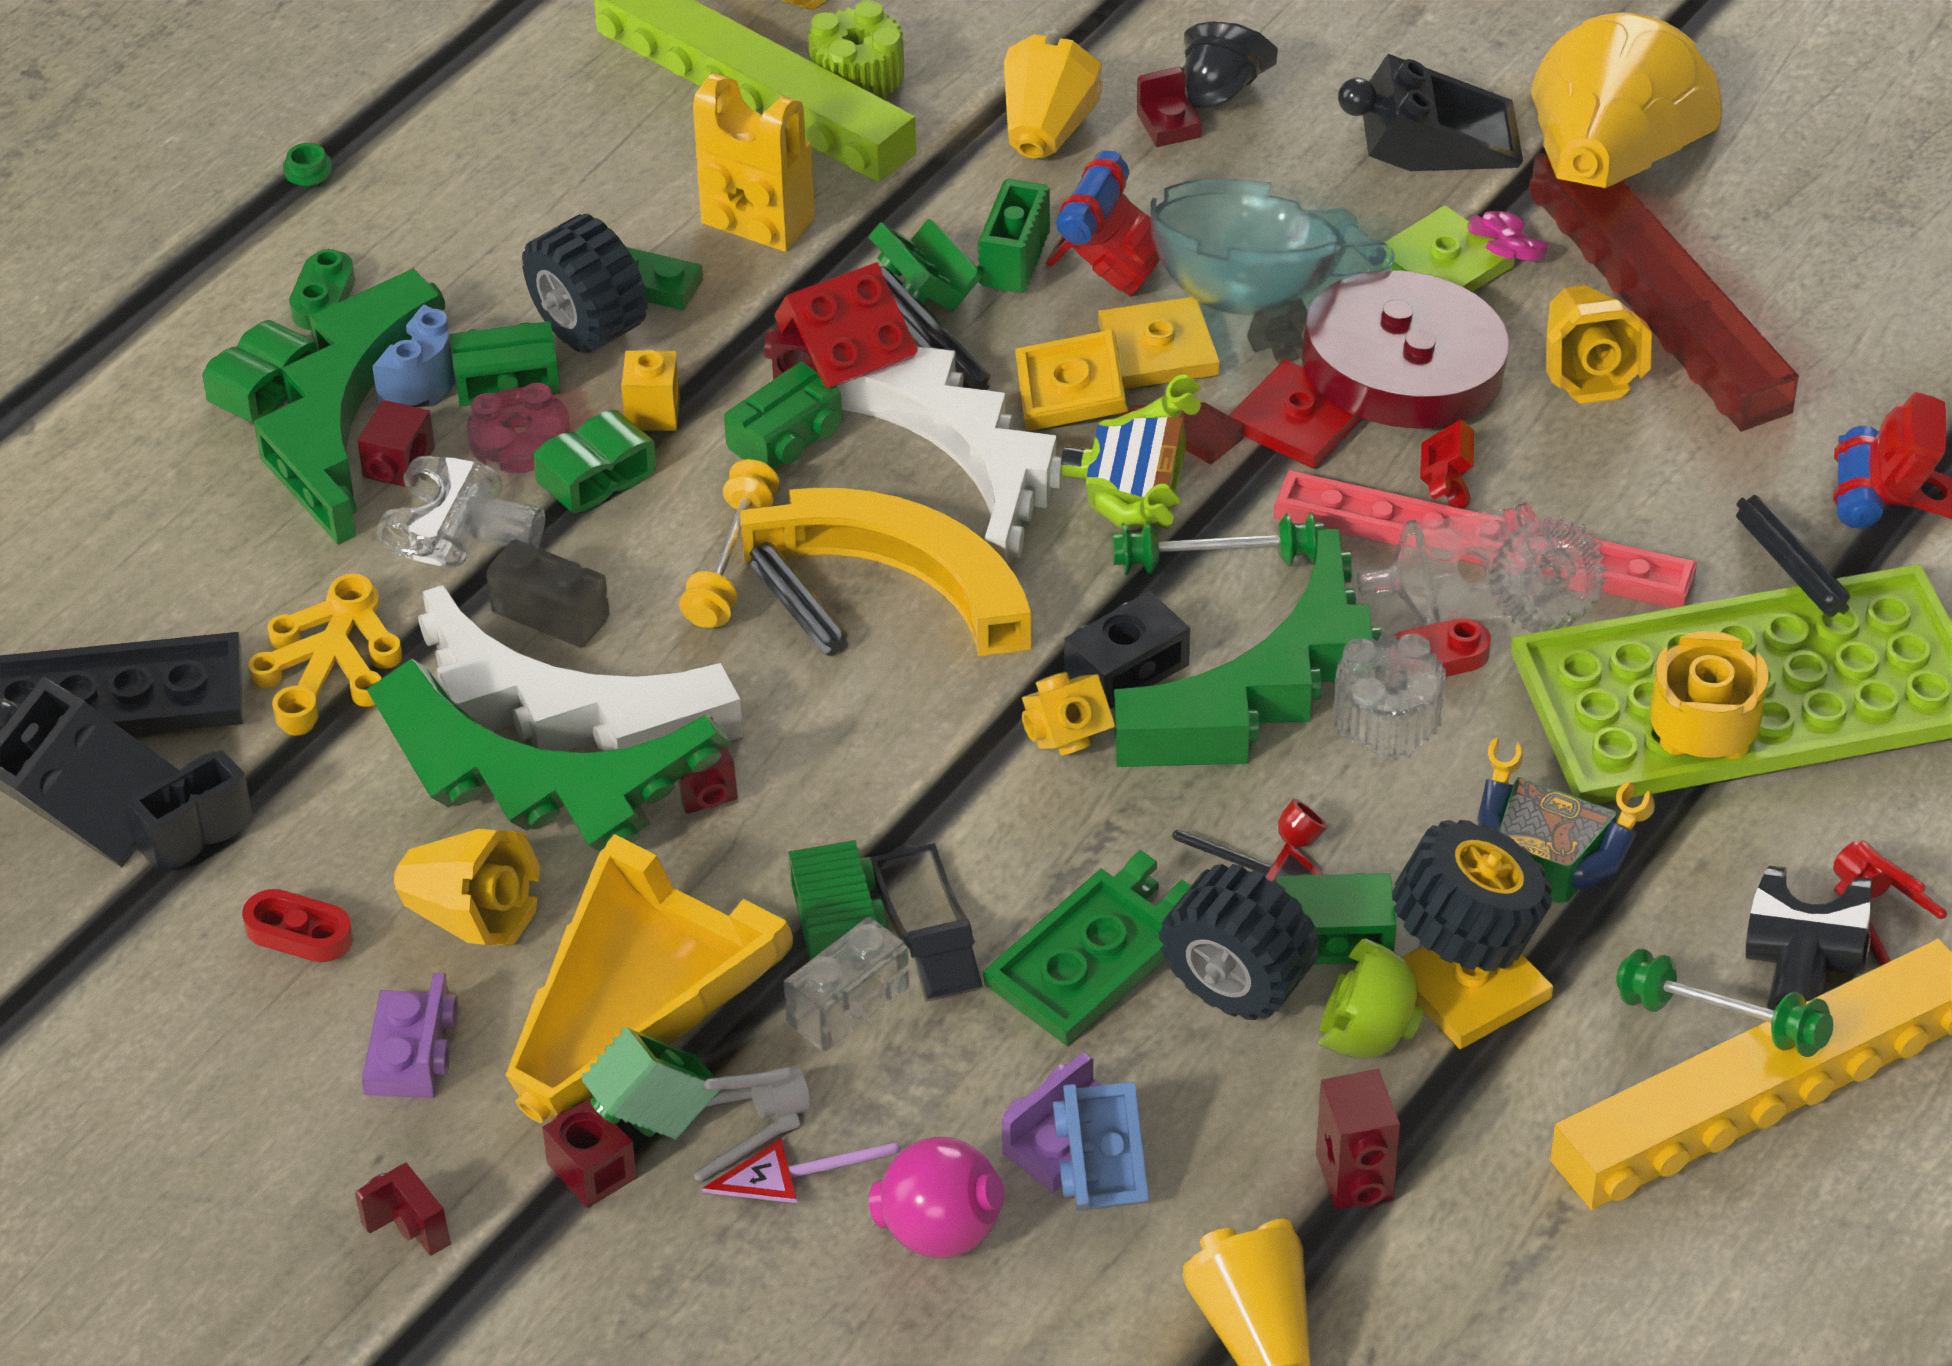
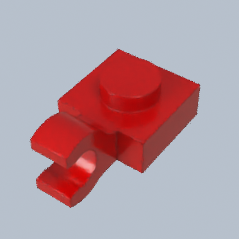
M1460 419L1421 443L1420 479L1429 486L1430 497L1434 500L1445 494L1448 506L1460 509L1467 507L1470 504L1471 498L1462 476L1470 468L1474 467V430Z

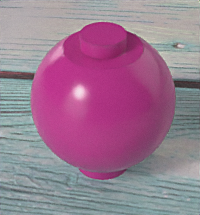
M951 1137L925 1138L907 1146L892 1160L884 1174L883 1180L874 1182L869 1192V1209L875 1224L880 1228H888L892 1235L910 1251L929 1258H951L974 1249L993 1229L1004 1202L1002 1180L996 1174L989 1160L974 1146Z

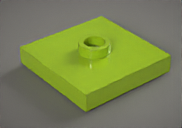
M1446 205L1376 247L1374 262L1386 270L1417 272L1439 277L1462 286L1471 292H1474L1512 268L1515 258L1507 259L1486 249L1487 242L1495 239L1469 232L1467 227L1469 221Z

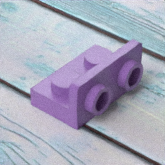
M433 973L430 992L380 990L362 1076L364 1095L434 1098L438 1074L447 1075L449 1069L450 1044L449 1040L445 1039L447 1029H455L458 1020V997L456 994H449L446 973Z
M1085 1052L1079 1054L1068 1064L1057 1066L1041 1086L1026 1098L1020 1097L1012 1102L1002 1118V1154L1052 1193L1062 1187L1060 1161L1071 1160L1069 1138H1057L1053 1102L1064 1100L1063 1085L1075 1084L1076 1088L1101 1085L1093 1079L1094 1060Z

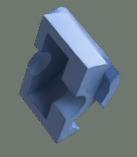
M423 304L406 325L407 334L411 335L412 339L402 340L394 345L390 344L372 366L378 406L382 400L409 406L429 400L430 407H432L449 394L455 382L447 316L443 311L432 309Z

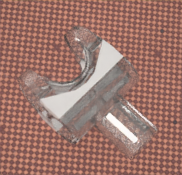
M420 456L413 459L404 473V482L412 494L426 500L427 503L413 508L401 507V509L385 511L376 525L378 539L390 551L423 563L456 568L462 566L467 560L476 541L535 552L543 537L545 512L543 507L498 499L503 491V482L498 473L487 465L456 458ZM417 473L430 475L438 484H430L421 480ZM389 526L399 528L408 538L398 536Z

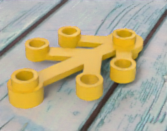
M346 574L340 576L330 585L326 601L291 615L283 614L272 618L267 625L270 644L278 650L257 653L248 662L251 682L257 687L269 688L277 685L282 680V670L310 659L298 685L280 690L272 701L276 724L289 735H304L314 727L319 716L316 699L335 661L350 681L353 702L362 707L375 705L368 691L362 689L372 686L382 678L377 672L370 671L348 639L354 623L369 641L370 661L375 667L380 669L393 668L402 660L400 639L396 635L388 633L375 614L380 604L378 590L363 575ZM329 622L324 631L302 639L301 631Z

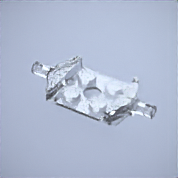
M1527 502L1519 503L1515 508L1421 523H1416L1415 519L1407 521L1402 527L1396 545L1393 565L1384 570L1357 573V585L1361 584L1358 588L1361 596L1388 590L1392 591V595L1398 594L1410 617L1420 627L1458 618L1481 621L1542 611L1548 606L1556 569L1561 565V562L1592 559L1593 548H1587L1588 545L1592 544L1588 536L1560 542L1553 540ZM1472 556L1482 563L1484 577L1481 582L1470 583L1460 576L1458 572V561L1460 558Z

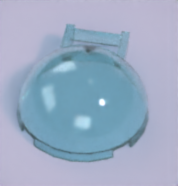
M1244 179L1187 181L1164 188V201L1157 206L1156 198H1152L1150 201L1151 236L1159 260L1177 286L1199 303L1221 312L1236 315H1265L1279 312L1309 297L1328 277L1352 276L1365 272L1389 270L1395 260L1393 249L1385 242L1380 240L1374 241L1358 226L1356 216L1345 208L1303 210L1299 203L1294 200L1269 195L1271 182Z

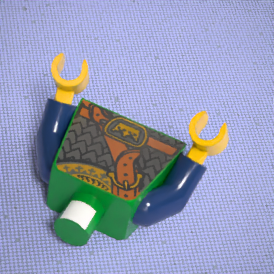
M1499 738L1493 739L1488 747V757L1494 771L1492 780L1486 779L1477 818L1478 825L1484 824L1494 828L1495 831L1503 835L1505 833L1515 839V843L1525 847L1534 855L1533 860L1541 864L1547 873L1545 878L1551 882L1553 889L1550 896L1553 898L1552 901L1557 903L1569 902L1579 889L1586 890L1613 877L1619 871L1637 834L1633 830L1635 823L1648 819L1654 812L1655 803L1650 792H1646L1643 802L1639 806L1630 808L1627 804L1634 794L1635 786L1632 782L1622 784L1616 794V802L1622 811L1616 822V811L1524 778L1517 777L1514 785L1509 784L1510 774L1516 772L1523 762L1521 746L1517 742L1514 758L1508 762H1501L1495 758L1498 752Z

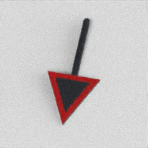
M1175 830L1172 834L1173 839L1248 869L1256 870L1266 875V878L1273 883L1276 881V876L1324 875L1300 852L1287 843L1274 864L1269 865L1181 830Z

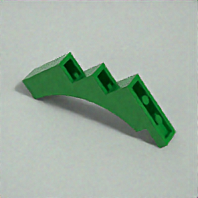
M414 268L310 315L313 341L316 342L317 352L282 367L288 405L254 420L260 459L337 545L356 537L352 514L357 512V506L353 498L350 469L346 454L347 440L352 422L361 403L375 385L372 366L390 344L394 345L399 341L412 339V336L407 334L406 325L423 304L432 309L445 310V300L440 289L433 282L428 283Z

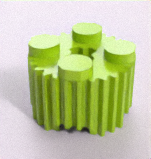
M869 0L858 3L854 10L847 7L846 11L837 9L835 14L832 12H821L813 17L810 22V34H808L809 61L886 101L888 93L892 94L893 88L899 87V82L903 81L905 74L903 30L900 28V24L896 23V19L889 18L887 13L883 14V7L880 3Z

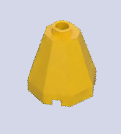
M1033 34L1008 48L1004 60L1009 145L1026 158L1043 159L1057 152L1099 103L1103 90V80L1100 81L1102 64L1073 40L1060 38L1056 46L1045 44L1047 36Z
M1586 285L1565 287L1550 302L1546 343V373L1553 384L1560 389L1561 387L1564 388L1570 397L1579 404L1621 399L1631 389L1628 383L1637 374L1641 379L1651 369L1652 331L1643 319L1619 300Z
M475 829L409 849L396 867L394 884L405 907L463 941L481 945L514 946L536 914L538 897L528 895L530 881L539 882L540 864L525 832Z

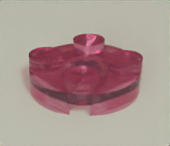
M531 383L524 388H511L493 394L484 393L478 395L471 403L472 412L467 419L468 442L474 457L485 465V458L492 462L500 463V470L510 473L534 471L533 454L547 440L560 434L571 432L569 414L565 405L559 399L552 396L549 386L542 383ZM525 427L526 431L516 433L514 428Z

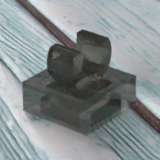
M1302 298L1255 311L1247 333V338L1254 353L1272 348L1274 358L1278 364L1284 359L1291 362L1298 360L1299 356L1295 349L1302 348L1303 346L1301 335L1308 315Z

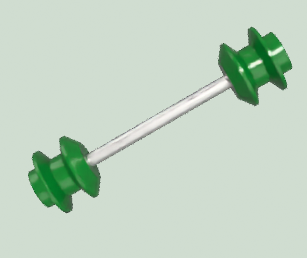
M1312 512L1308 513L1304 523L1296 524L1293 523L1289 514L1286 513L1277 526V535L1159 542L1158 533L1149 521L1145 522L1141 532L1130 533L1125 522H1122L1121 533L1112 534L1113 565H1123L1124 575H1128L1132 564H1143L1148 574H1152L1159 563V552L1278 546L1279 556L1287 566L1292 565L1296 555H1306L1311 565H1315L1317 530H1325L1323 522H1314Z
M1646 949L1635 950L1628 958L1622 961L1617 971V987L1619 988L1621 999L1628 1005L1634 1006L1642 1002L1648 1011L1657 1012L1664 1008L1672 996L1676 994L1771 1022L1772 1040L1778 1049L1789 1050L1795 1045L1797 1052L1804 1057H1811L1820 1048L1825 1047L1833 1033V1018L1830 1015L1827 1003L1822 999H1812L1806 1004L1802 994L1791 992L1780 1001L1775 1010H1770L1677 983V971L1673 959L1667 955H1659L1653 958L1651 952Z

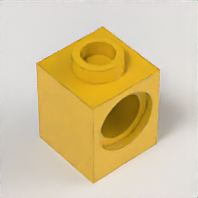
M654 350L625 351L621 383L624 416L641 431H676L680 403L677 352Z

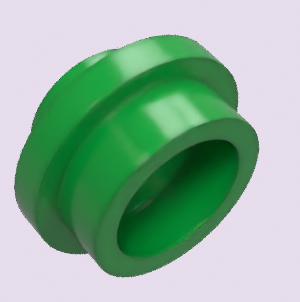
M301 143L295 145L287 152L283 163V171L286 179L291 183L303 187H312L330 176L332 163L330 157L320 145Z

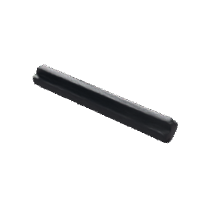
M880 266L909 332L922 347L955 351V372L963 373V388L988 391L990 388V383L988 382L990 374L920 301L904 289L903 283L894 273L885 266Z
M1752 495L1747 500L1743 497L1739 499L1736 503V506L1739 508L1736 518L1816 606L1828 617H1833L1839 612L1843 615L1847 613L1850 609V606L1847 604L1850 599L1849 592L1762 498Z

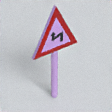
M780 1138L701 1189L702 1193L797 1203L791 1178L899 1153L900 1146L897 1143H889L788 1167L782 1139Z

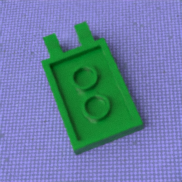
M1139 850L1114 877L1100 868L983 970L984 985L1068 1047L1165 960L1161 951V947L1164 944L1159 940V931L1163 927L1161 923L1191 885L1181 879L1168 892L1166 897L1154 906L1146 899L1159 889L1158 881L1149 876L1157 869V861L1148 854Z

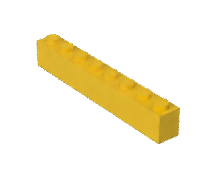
M1936 939L1816 997L1827 1003L1834 1025L1832 1036L1827 1045L1820 1048L1811 1057L1801 1056L1797 1052L1795 1045L1789 1050L1778 1049L1772 1040L1771 1022L1767 1021L1556 1123L1554 1126L1551 1163L1586 1205L1593 1210L1612 1200H1624L1638 1187L1660 1176L1670 1177L1679 1172L1687 1163L1709 1152H1721L1728 1148L1735 1139L1758 1128L1767 1129L1780 1121L1784 1115L1806 1104L1816 1105L1826 1099L1831 1092L1853 1081H1865L1873 1076L1879 1068L1901 1057L1908 1059L1917 1055L1926 1045L1948 1034L1952 1036V952L1939 939Z

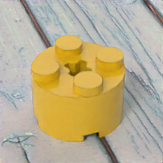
M1713 631L1689 633L1680 637L1678 645L1668 651L1666 646L1660 652L1656 662L1650 705V720L1655 732L1660 737V745L1665 751L1674 755L1689 754L1697 757H1726L1729 759L1740 758L1748 752L1749 745L1755 740L1761 727L1768 684V668L1758 652L1755 658L1751 653L1743 649L1744 641L1726 633Z

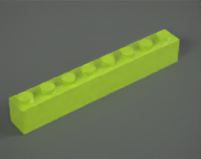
M594 0L598 32L698 86H701L712 73L734 79L738 82L742 99L752 110L761 115L777 102L779 94L801 101L804 108L805 140L811 142V147L878 183L916 154V124L914 115L695 0Z

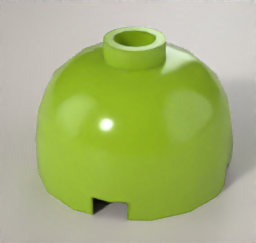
M1362 939L1349 955V958L1358 961L1354 971L1350 970L1347 975L1340 972L1333 986L1319 1026V1032L1326 1035L1318 1040V1045L1338 1054L1356 1059L1378 1058L1390 1052L1401 1037L1411 1040L1419 1028L1424 1013V1008L1415 1005L1418 995V984L1412 968L1403 957L1368 939Z

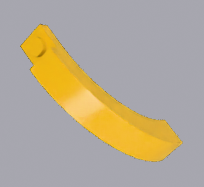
M847 488L790 489V504L739 510L744 562H750L752 559L750 556L751 549L754 546L760 547L764 542L773 543L785 558L806 555H841L881 562L918 577L943 594L966 621L973 635L978 656L1031 650V611L1025 592L1016 575L1005 560L984 539L965 525L939 511L897 496Z

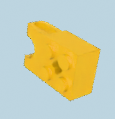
M712 73L696 92L693 103L701 223L787 252L815 219L811 142L805 140L803 104L801 101L779 94L777 102L761 115L752 110L742 99L736 80Z

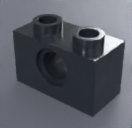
M1151 591L1131 602L1121 604L1113 612L1087 626L1079 627L1071 635L1064 638V672H1067L1069 680L1079 676L1098 674L1110 709L1114 708L1115 689L1153 686L1189 666L1190 627Z

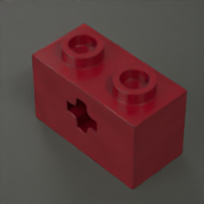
M1379 1068L1321 1079L1316 1156L1336 1210L1352 1206L1367 1207L1380 1201L1394 1198L1400 1123Z

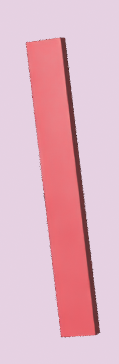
M1291 470L1288 471L1274 504L1273 518L1282 519L1288 513L1293 522L1304 523L1308 513L1312 512L1314 522H1323L1325 529H1339V533L1669 608L1685 606L1696 574V561Z

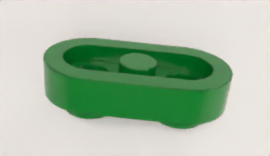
M324 249L313 254L305 261L289 298L292 320L297 326L312 330L310 315L349 297L355 283L353 261L349 255L334 249Z

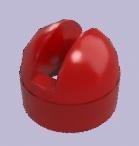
M1295 798L1282 811L1278 820V832L1285 843L1293 847L1313 844L1328 827L1325 821L1313 809Z

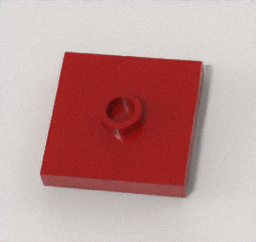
M1284 359L1228 415V429L1315 469L1363 418L1357 417L1333 404L1310 382L1304 367Z

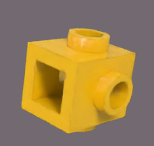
M1067 672L1059 673L1037 681L1038 692L1022 697L1026 709L1022 712V722L1028 737L1033 742H1037L1039 749L1058 748L1060 755L1070 754L1091 746L1089 736L1115 727L1098 674L1079 676L1069 680Z

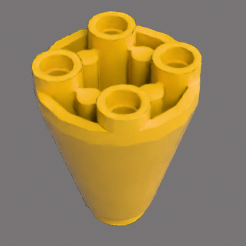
M1285 1218L1272 1220L1261 1225L1257 1230L1237 1235L1233 1228H1222L1203 1236L1200 1239L1202 1251L1195 1254L1183 1265L1182 1277L1186 1288L1237 1365L1311 1366L1303 1248L1299 1237L1294 1232L1291 1221Z

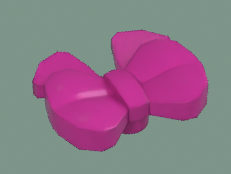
M1488 211L1485 212L1483 218L1474 215L1467 225L1469 232L1472 234L1498 238L1489 240L1486 244V249L1507 259H1513L1514 257L1521 260L1538 261L1544 259L1548 249L1547 243L1527 238V235L1522 232L1525 225L1523 219L1512 213Z

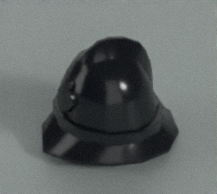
M1212 21L1195 24L1184 32L1186 61L1182 69L1185 73L1187 98L1194 107L1202 109L1214 108L1227 103L1245 85H1250L1259 74L1277 63L1278 48L1260 32L1240 24Z

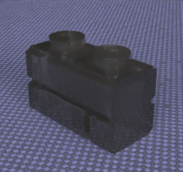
M518 539L512 540L489 565L486 572L488 588L492 590L489 594L492 612L579 648L587 645L607 622L610 615L608 598L605 597L607 594L606 575L587 567L582 568L577 562L569 561L537 548L530 543H525Z

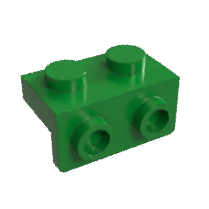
M931 219L925 221L911 240L882 222L868 236L881 251V254L877 257L878 260L899 277L903 275L906 278L902 284L904 289L924 304L930 298L951 312H954L983 276V272Z

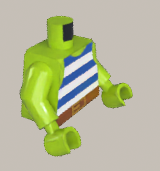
M1178 375L1170 381L1167 386L1166 395L1146 407L1116 419L1099 422L1093 449L1064 447L1061 458V476L1086 479L1090 507L1120 530L1122 522H1125L1129 531L1143 527L1146 521H1149L1152 526L1170 529L1174 520V506L1179 505L1182 501L1177 496L1187 447L1184 421L1179 416L1181 411L1188 415H1194L1199 412L1201 401L1192 394L1198 392L1201 389V385L1188 375Z

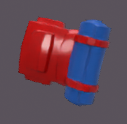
M1104 150L1096 154L1093 161L1089 162L1085 167L1081 181L1072 195L1065 199L1059 211L1060 213L1055 223L1057 230L1062 236L1045 263L1052 267L1070 248H1074L1092 266V270L1099 277L1105 279L1117 290L1131 296L1162 259L1170 236L1151 217L1131 203L1128 197L1123 194L1130 172L1127 163L1116 151Z
M1914 392L1904 404H1898L1885 416L1879 431L1873 427L1858 426L1851 428L1845 435L1839 436L1838 445L1834 448V459L1838 463L1837 487L1833 490V502L1837 505V515L1843 524L1850 528L1859 529L1872 526L1882 516L1885 505L1913 506L1952 519V477L1933 471L1945 454L1947 425L1944 401L1930 395ZM1924 482L1935 485L1942 492L1944 500L1938 501L1929 498L1922 492L1921 486Z

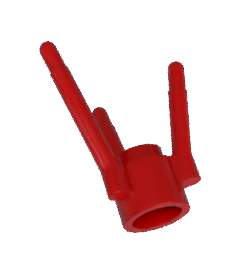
M1864 840L1854 841L1843 848L1837 855L1833 870L1841 881L1835 886L1834 891L1839 896L1844 893L1847 885H1852L1854 876L1871 878V899L1881 896L1892 885L1938 919L1946 918L1947 911L1923 893L1925 885L1884 858L1868 842ZM1871 923L1870 948L1880 966L1891 962Z

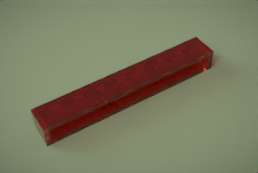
M1547 153L1536 155L1534 158L1533 178H1531L1529 183L1530 193L1534 202L1548 212L1556 221L1559 230L1563 234L1568 235L1578 246L1585 260L1593 264L1607 279L1610 288L1615 293H1619L1633 309L1634 313L1647 323L1651 331L1660 340L1664 350L1673 354L1687 370L1690 379L1695 384H1699L1714 401L1717 410L1722 415H1726L1740 432L1792 414L1799 375L1622 180L1607 188L1558 179Z

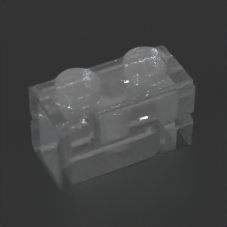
M865 918L784 980L785 998L788 1001L785 1003L786 1020L791 1027L822 1051H828L886 1005V1001L893 1000L909 988V970L906 968L908 965V947L902 940L873 918Z

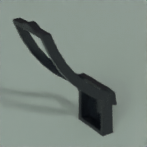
M933 843L919 847L903 845L888 854L870 857L875 881L891 923L906 949L909 948L911 958L915 959L925 1002L980 990L983 985L972 947L975 941L972 935L971 924L954 895L936 844ZM930 851L942 888L957 921L912 930L907 933L892 904L878 863Z

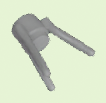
M786 1066L762 1073L711 1078L704 1082L706 1090H720L705 1107L752 1098L761 1119L771 1117L774 1122L694 1173V1179L702 1182L780 1133L800 1127L797 1114L810 1110V1096L804 1076L797 1066L791 1068Z

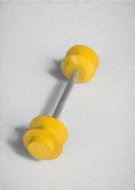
M752 459L740 460L733 464L729 471V479L723 487V496L726 502L736 510V514L713 572L700 571L692 574L686 582V591L679 600L682 614L698 627L718 628L725 625L731 617V608L737 601L738 593L733 583L723 575L741 530L739 510L771 507L774 502V495L780 486L777 473L764 462Z

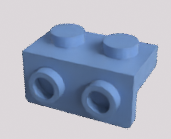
M1135 1082L1076 1088L1075 1084L1063 1085L1064 1100L1053 1102L1057 1138H1069L1071 1160L1060 1161L1063 1197L1075 1196L1077 1211L1149 1203Z

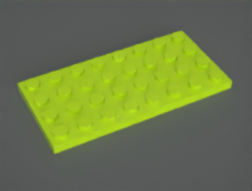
M1921 564L1838 578L1839 583L1850 594V599L1847 602L1850 609L1844 615L1839 612L1833 617L1826 616L1799 586L1514 636L1511 639L1510 653L1573 796L1593 804L1616 801L1618 789L1626 782L1633 783L1635 790L1632 797L1645 795L1647 791L1650 794L1951 739L1952 622ZM1713 631L1735 636L1744 641L1743 649L1751 653L1755 658L1758 652L1767 665L1768 684L1761 727L1757 737L1749 745L1748 752L1740 758H1705L1689 754L1674 755L1665 751L1660 745V737L1655 732L1650 720V705L1656 662L1660 652L1666 646L1668 651L1678 645L1680 637L1693 632Z

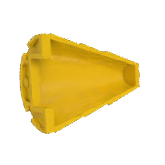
M1611 13L1596 16L1583 21L1581 25L1570 30L1564 36L1562 35L1552 45L1542 60L1531 87V95L1538 112V122L1544 134L1543 146L1556 178L1607 188L1650 168L1653 162L1682 150L1683 146L1717 130L1722 118L1720 86L1712 65L1708 66L1702 55L1695 48L1697 44L1669 23L1636 13Z
M614 834L607 842L606 847L599 852L573 920L566 926L545 986L536 992L506 1072L507 1079L518 1094V1098L515 1100L518 1108L532 1120L543 1123L546 1118L552 1121L562 1111L573 1109L586 1100L593 1098V1094L582 1081L583 1072H590V1064L597 1063L598 1055L605 1054L606 1046H613V1037H620L621 1028L632 1029L667 1044H672L691 1031L705 1016L750 986L768 969L784 958L793 944V936L788 922L745 899H742L729 916L675 889L657 855Z

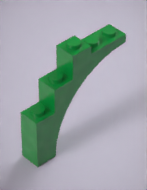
M1339 529L1317 530L1316 562L1308 587L1292 613L1265 640L1236 659L1196 676L1156 686L1114 690L1116 767L1248 764L1249 741H1259V723L1310 722L1311 700L1321 699V682L1371 681L1372 659L1382 657L1381 626H1371L1369 604L1356 605L1355 589L1345 588V583L1351 582L1352 578L1351 552L1341 551Z
M410 659L366 689L430 798L447 807L463 805L477 797L482 791L481 785L486 783L507 819L526 831L530 828L539 829L550 824L560 815V808L565 806L587 844L598 851L606 847L607 842L614 834L634 844L640 837L638 832L651 824L640 805L644 802L647 804L655 803L665 798L674 790V782L690 771L697 773L711 767L721 758L720 751L732 744L721 725L705 714L666 736L625 749L589 753L539 749L503 738L481 726L452 700L431 670L414 659Z

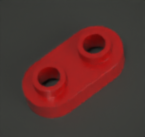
M1467 618L1452 619L1403 630L1390 637L1386 644L1385 667L1392 677L1405 683H1421L1474 671L1485 665L1489 659L1491 635L1483 624Z
M280 889L260 891L246 901L242 910L245 932L252 942L314 962L332 961L343 956L350 949L353 942L350 918L342 908Z

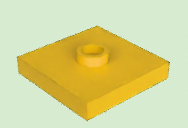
M1196 296L1098 310L1100 330L1114 329L1124 389L1170 383L1173 378L1182 374L1188 375L1192 379L1219 375L1220 361Z
M1114 329L1015 349L1027 432L1128 412Z
M1423 946L1402 956L1412 968L1418 984L1416 1004L1424 1008V1012L1460 1050L1552 999L1553 985L1522 954L1518 960H1514L1511 966L1505 969L1497 967L1495 971H1484L1479 967H1476L1475 970L1463 968L1459 963L1453 961L1450 963L1441 959L1439 954L1432 950L1428 951Z

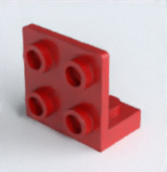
M878 262L788 294L774 314L782 333L798 328L823 385L827 389L911 359L918 352Z

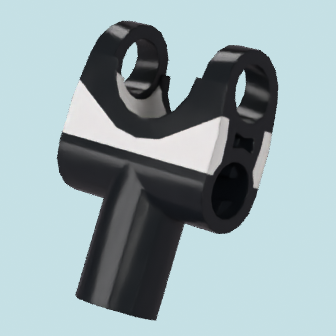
M1769 865L1766 868L1755 893L1746 938V959L1776 963L1767 1003L1768 1009L1775 1010L1780 1001L1791 992L1802 994L1806 1002L1824 994L1828 970L1863 975L1870 946L1871 878L1854 876L1852 885H1847L1844 893L1835 901L1826 904H1809L1791 895L1787 888L1786 867Z

